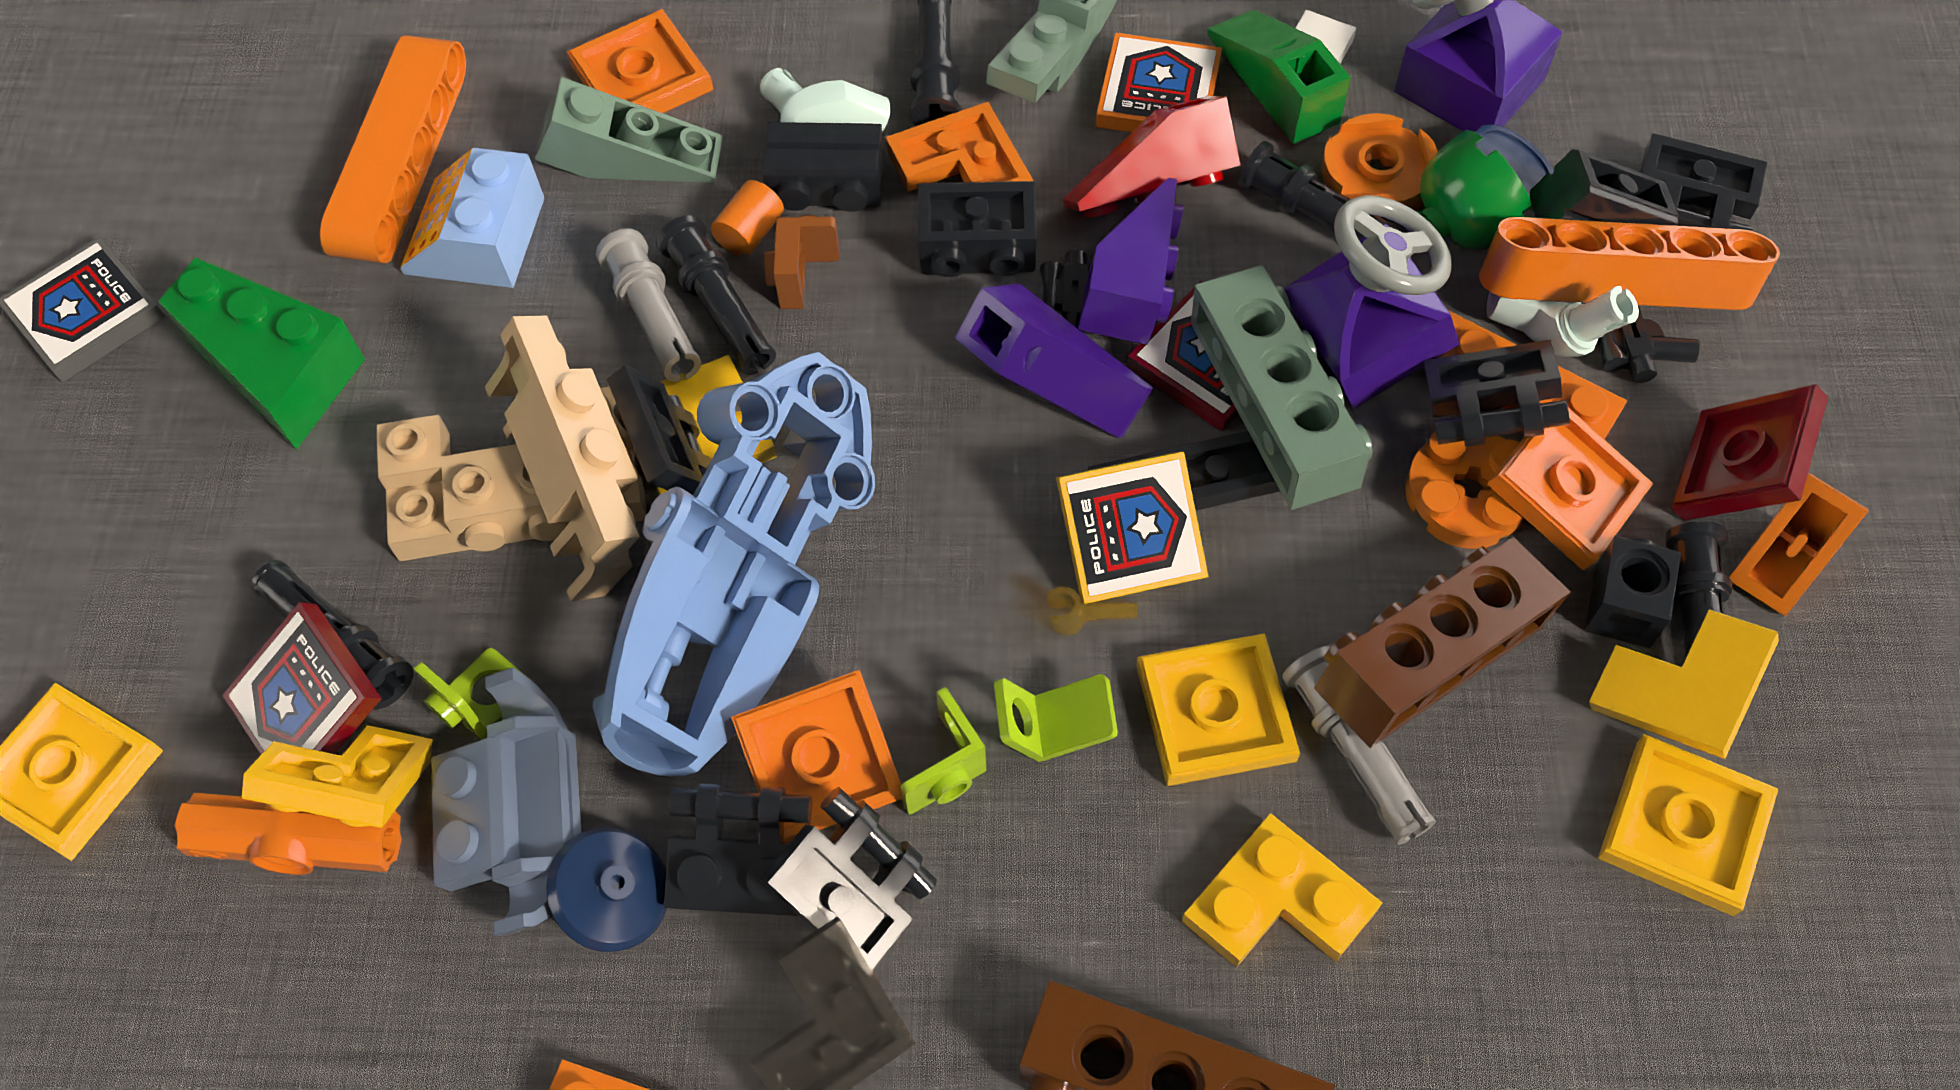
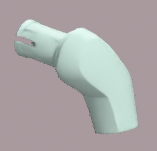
M776 68L769 71L763 77L760 84L762 96L781 113L780 122L882 124L883 132L889 119L890 103L887 97L844 80L825 81L803 89L787 70L784 69L783 71L781 68Z
M1616 286L1585 304L1581 302L1510 299L1489 292L1486 308L1488 318L1523 331L1534 342L1551 340L1554 354L1563 357H1578L1592 352L1598 338L1612 330L1635 322L1639 313L1635 297L1628 289L1622 290V286Z

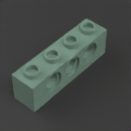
M1263 265L1196 284L1191 325L1290 510L1360 489L1368 460L1372 457L1370 438L1361 424H1354L1346 410L1343 393L1337 380L1333 376L1327 377L1317 360L1316 347L1308 331H1301L1291 315L1290 303L1285 290L1281 286L1273 284Z

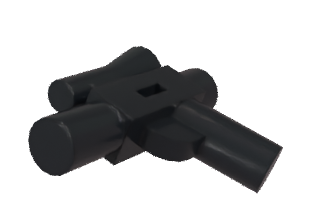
M1071 250L1065 255V266L1058 262L1047 261L1040 265V273L1043 283V302L1056 312L1057 310H1062V317L1078 329L1084 287L1089 273L1088 255L1082 250Z
M1639 305L1638 318L1635 322L1612 330L1599 338L1602 347L1603 370L1614 372L1623 368L1629 369L1635 383H1645L1657 376L1653 360L1695 363L1700 350L1698 339L1665 337L1659 324L1649 319H1643Z

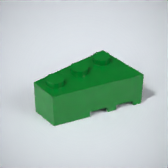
M196 257L158 301L188 343L230 385L232 384L249 401L252 407L282 434L295 450L299 448L365 360L341 318Z

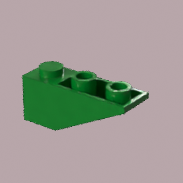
M1254 9L1207 29L1208 37L1216 47L1222 48L1223 56L1293 144L1340 124L1351 76L1320 39Z

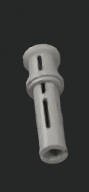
M619 229L609 233L597 246L596 257L601 268L611 273L614 279L612 288L617 300L623 305L632 308L662 366L665 377L670 381H680V375L674 366L677 362L685 379L691 378L700 369L701 360L694 351L664 294L666 282L664 274L658 265L650 262L647 256L649 248L644 236L633 229Z
M1323 646L1303 655L1284 671L1282 679L1289 688L1296 687L1315 718L1312 720L1311 725L1316 733L1322 734L1324 738L1333 739L1394 835V840L1398 845L1407 843L1410 840L1408 835L1415 839L1435 825L1436 820L1433 815L1429 814L1385 744L1381 741L1370 749L1314 689L1329 665L1323 657L1331 646Z

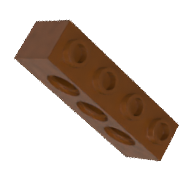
M1514 537L1491 552L1485 546H1482L1460 564L1456 574L1451 578L1447 579L1441 573L1428 581L1417 592L1413 599L1414 602L1404 607L1400 602H1395L1387 607L1375 618L1369 627V631L1359 637L1354 631H1350L1337 640L1323 657L1329 665L1314 689L1371 749L1541 630L1570 594V591Z
M1052 980L1048 983L1020 1062V1080L1031 1083L1029 1090H1153L1152 1080L1157 1075L1165 1072H1172L1182 1076L1189 1084L1191 1090L1335 1089V1084ZM1106 1047L1115 1052L1119 1057L1122 1070L1113 1078L1097 1079L1085 1071L1081 1064V1057L1091 1048Z

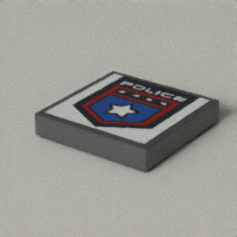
M100 237L0 298V306L62 383L166 317Z

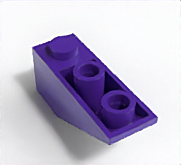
M1168 178L1096 246L1084 287L1078 325L1079 330L1148 345L1155 323L1167 322L1174 288L1164 286L1165 280L1171 281L1179 251V246L1169 244L1170 239H1176L1183 215V205L1174 204L1177 179Z
M1021 284L982 287L955 336L956 340L998 374L1118 438L1125 435L1152 390L1149 384Z

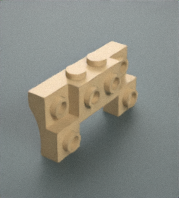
M513 316L500 334L505 346L503 359L485 385V389L489 397L515 395L516 398L504 413L507 419V423L503 427L506 438L515 439L548 523L571 521L550 545L554 557L579 554L585 567L579 577L566 590L570 601L604 597L633 566L629 558L628 549L639 538L634 515L623 498V494L638 478L634 469L633 458L629 450L625 448L611 415L609 401L602 393L592 368L569 369L565 350L562 344L557 341L547 316Z
M610 387L600 388L609 401L611 415L625 448L631 453L634 462V457L637 454L628 432L620 425L614 414L613 408L616 402ZM440 415L377 424L378 478L386 489L388 545L399 562L466 550L493 551L507 543L531 539L552 541L571 522L548 523L517 444L451 455L450 434ZM634 464L638 478L623 494L626 505L631 509L635 522L644 521L647 510L642 477Z

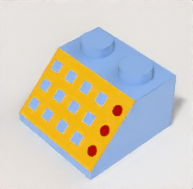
M472 148L439 174L433 181L400 268L403 274L514 288L544 201V195L529 155Z

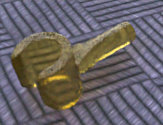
M1069 587L1052 589L1046 597L1049 606L1052 608H1073L1068 615H1056L1048 618L1053 630L1064 636L1076 634L1082 629L1085 622L1103 619L1138 618V605L1136 602L1101 604L1091 602L1084 604V602H1081L1076 591Z

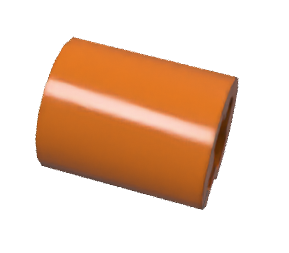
M756 180L745 181L710 227L711 233L716 241L730 253L739 257L742 253L750 256L776 223L777 217L782 215L784 211L783 203L779 196L765 184Z

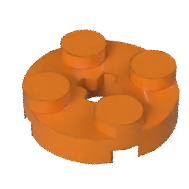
M1382 113L1359 115L1343 123L1339 133L1332 137V139L1330 136L1325 145L1321 163L1322 179L1327 187L1350 199L1368 195L1392 199L1408 206L1414 211H1418L1424 206L1420 196L1421 175L1428 161L1438 151L1433 140L1423 130L1419 129L1418 135H1416L1411 130L1402 127L1404 121L1402 118ZM1372 159H1380L1383 166H1391L1393 168L1377 170L1370 166V162Z
M1435 431L1429 441L1416 453L1407 474L1405 495L1412 513L1414 514L1415 509H1417L1420 517L1428 523L1426 530L1435 538L1460 548L1478 549L1482 546L1487 548L1498 544L1500 538L1508 536L1513 532L1515 534L1524 525L1526 519L1488 486L1487 483L1520 442L1511 439L1505 440L1500 436L1485 438V444L1465 447L1464 441L1438 445ZM1464 478L1473 479L1479 482L1485 490H1480L1476 498H1470L1465 496V488L1455 484V481L1464 480Z

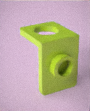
M493 648L483 652L450 685L445 683L422 662L413 668L431 692L423 700L428 708L450 728L453 729L461 722L480 740L487 737L488 725L502 721V714L498 703L485 706L474 702L472 698L473 686L481 677L487 674L498 673L512 667L521 672Z
M1102 674L1035 696L1005 678L994 681L999 731L1002 742L1038 762L1114 739L1118 734L1110 680ZM1013 703L1017 706L1022 716L1024 734L1020 732L1014 720Z
M946 687L936 692L938 714L961 750L907 780L900 786L903 806L909 815L914 814L934 801H937L938 804H946L957 799L971 787L973 778L986 771L985 745Z

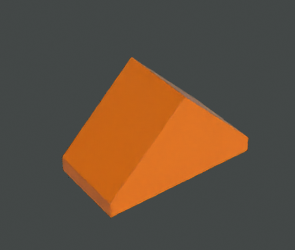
M1808 473L1801 500L1784 503L1729 578L1734 584L1786 616L1868 513L1869 509L1811 473Z

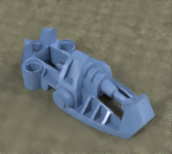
M820 352L794 358L749 382L719 387L707 392L698 405L697 423L702 434L709 441L719 445L694 495L677 486L671 488L655 499L651 504L649 513L645 516L643 535L652 542V545L642 564L625 608L614 645L605 693L594 698L592 705L605 746L617 759L628 766L656 775L683 777L698 772L728 742L736 732L731 716L756 708L791 654L817 603L820 588L818 581L795 565L810 532L829 525L837 511L859 509L866 505L873 496L875 474L870 465L872 430L867 390L863 385L850 377L843 368L832 363ZM812 387L816 393V404L812 398ZM735 411L742 412L741 425L737 421ZM782 424L790 429L783 446L799 457L789 479L780 472L769 471L762 466L760 461L753 457L761 440L775 439ZM833 475H834V478H835V480H836V489H835V490H834V488H833V483H832V477H833ZM689 642L710 644L714 648L693 702L685 732L667 722L669 703L663 699L660 693L671 666L680 665Z

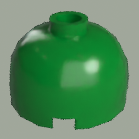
M1465 130L1443 146L1428 161L1421 175L1420 196L1426 209L1419 214L1432 224L1442 238L1447 237L1457 246L1478 251L1489 249L1498 225L1502 220L1510 217L1534 218V216H1523L1522 212L1529 208L1532 203L1520 178L1505 157L1497 149L1486 156L1475 146L1483 137L1477 132Z

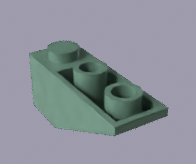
M561 77L544 116L535 160L589 179L713 183L716 178L723 135Z

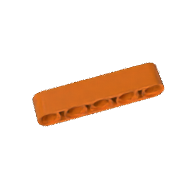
M404 35L398 40L321 221L320 240L323 251L327 256L385 264L392 260L465 78L466 56L460 42Z
M1510 217L1502 220L1498 225L1479 272V281L1491 293L1510 299L1587 303L1616 286H1622V290L1626 288L1632 293L1638 305L1743 310L1753 305L1778 260L1780 252L1775 243L1764 235L1742 229Z

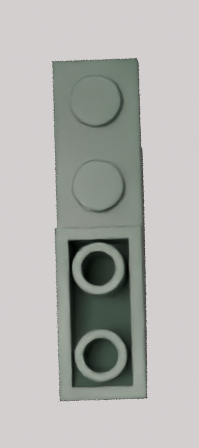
M1039 0L1038 11L988 65L986 84L1034 103L1039 100L1047 89L1058 93L1095 41L1117 0Z

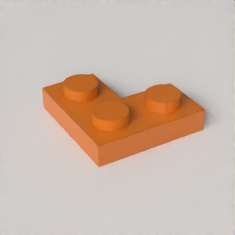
M989 102L885 137L887 153L908 192L917 189L918 184L934 183L957 174L961 175L964 182L1034 181Z

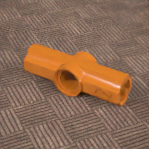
M193 793L186 803H181L174 825L177 831L176 848L186 856L209 857L222 860H244L268 871L290 875L310 874L313 872L314 866L387 872L390 865L397 861L402 841L400 833L401 816L396 811H394L383 828L373 826L355 827L346 825L339 819L303 811H279L266 803L242 799V796Z

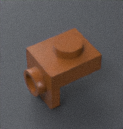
M814 215L777 217L775 251L765 252L764 268L766 285L776 286L780 309H804L806 262H834L840 259L836 219L830 216L817 217Z

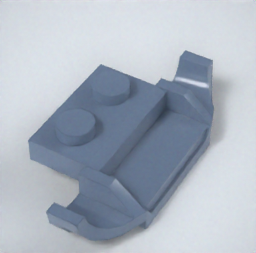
M513 667L485 677V689L496 699L502 714V721L487 726V738L431 757L434 886L452 892L490 879L493 882L508 886L510 894L509 911L505 919L494 922V936L515 934L521 930L535 927L549 918L552 913L548 905L546 885L551 863L559 850L570 839L581 833L576 734L567 730L559 710L548 696L529 678Z

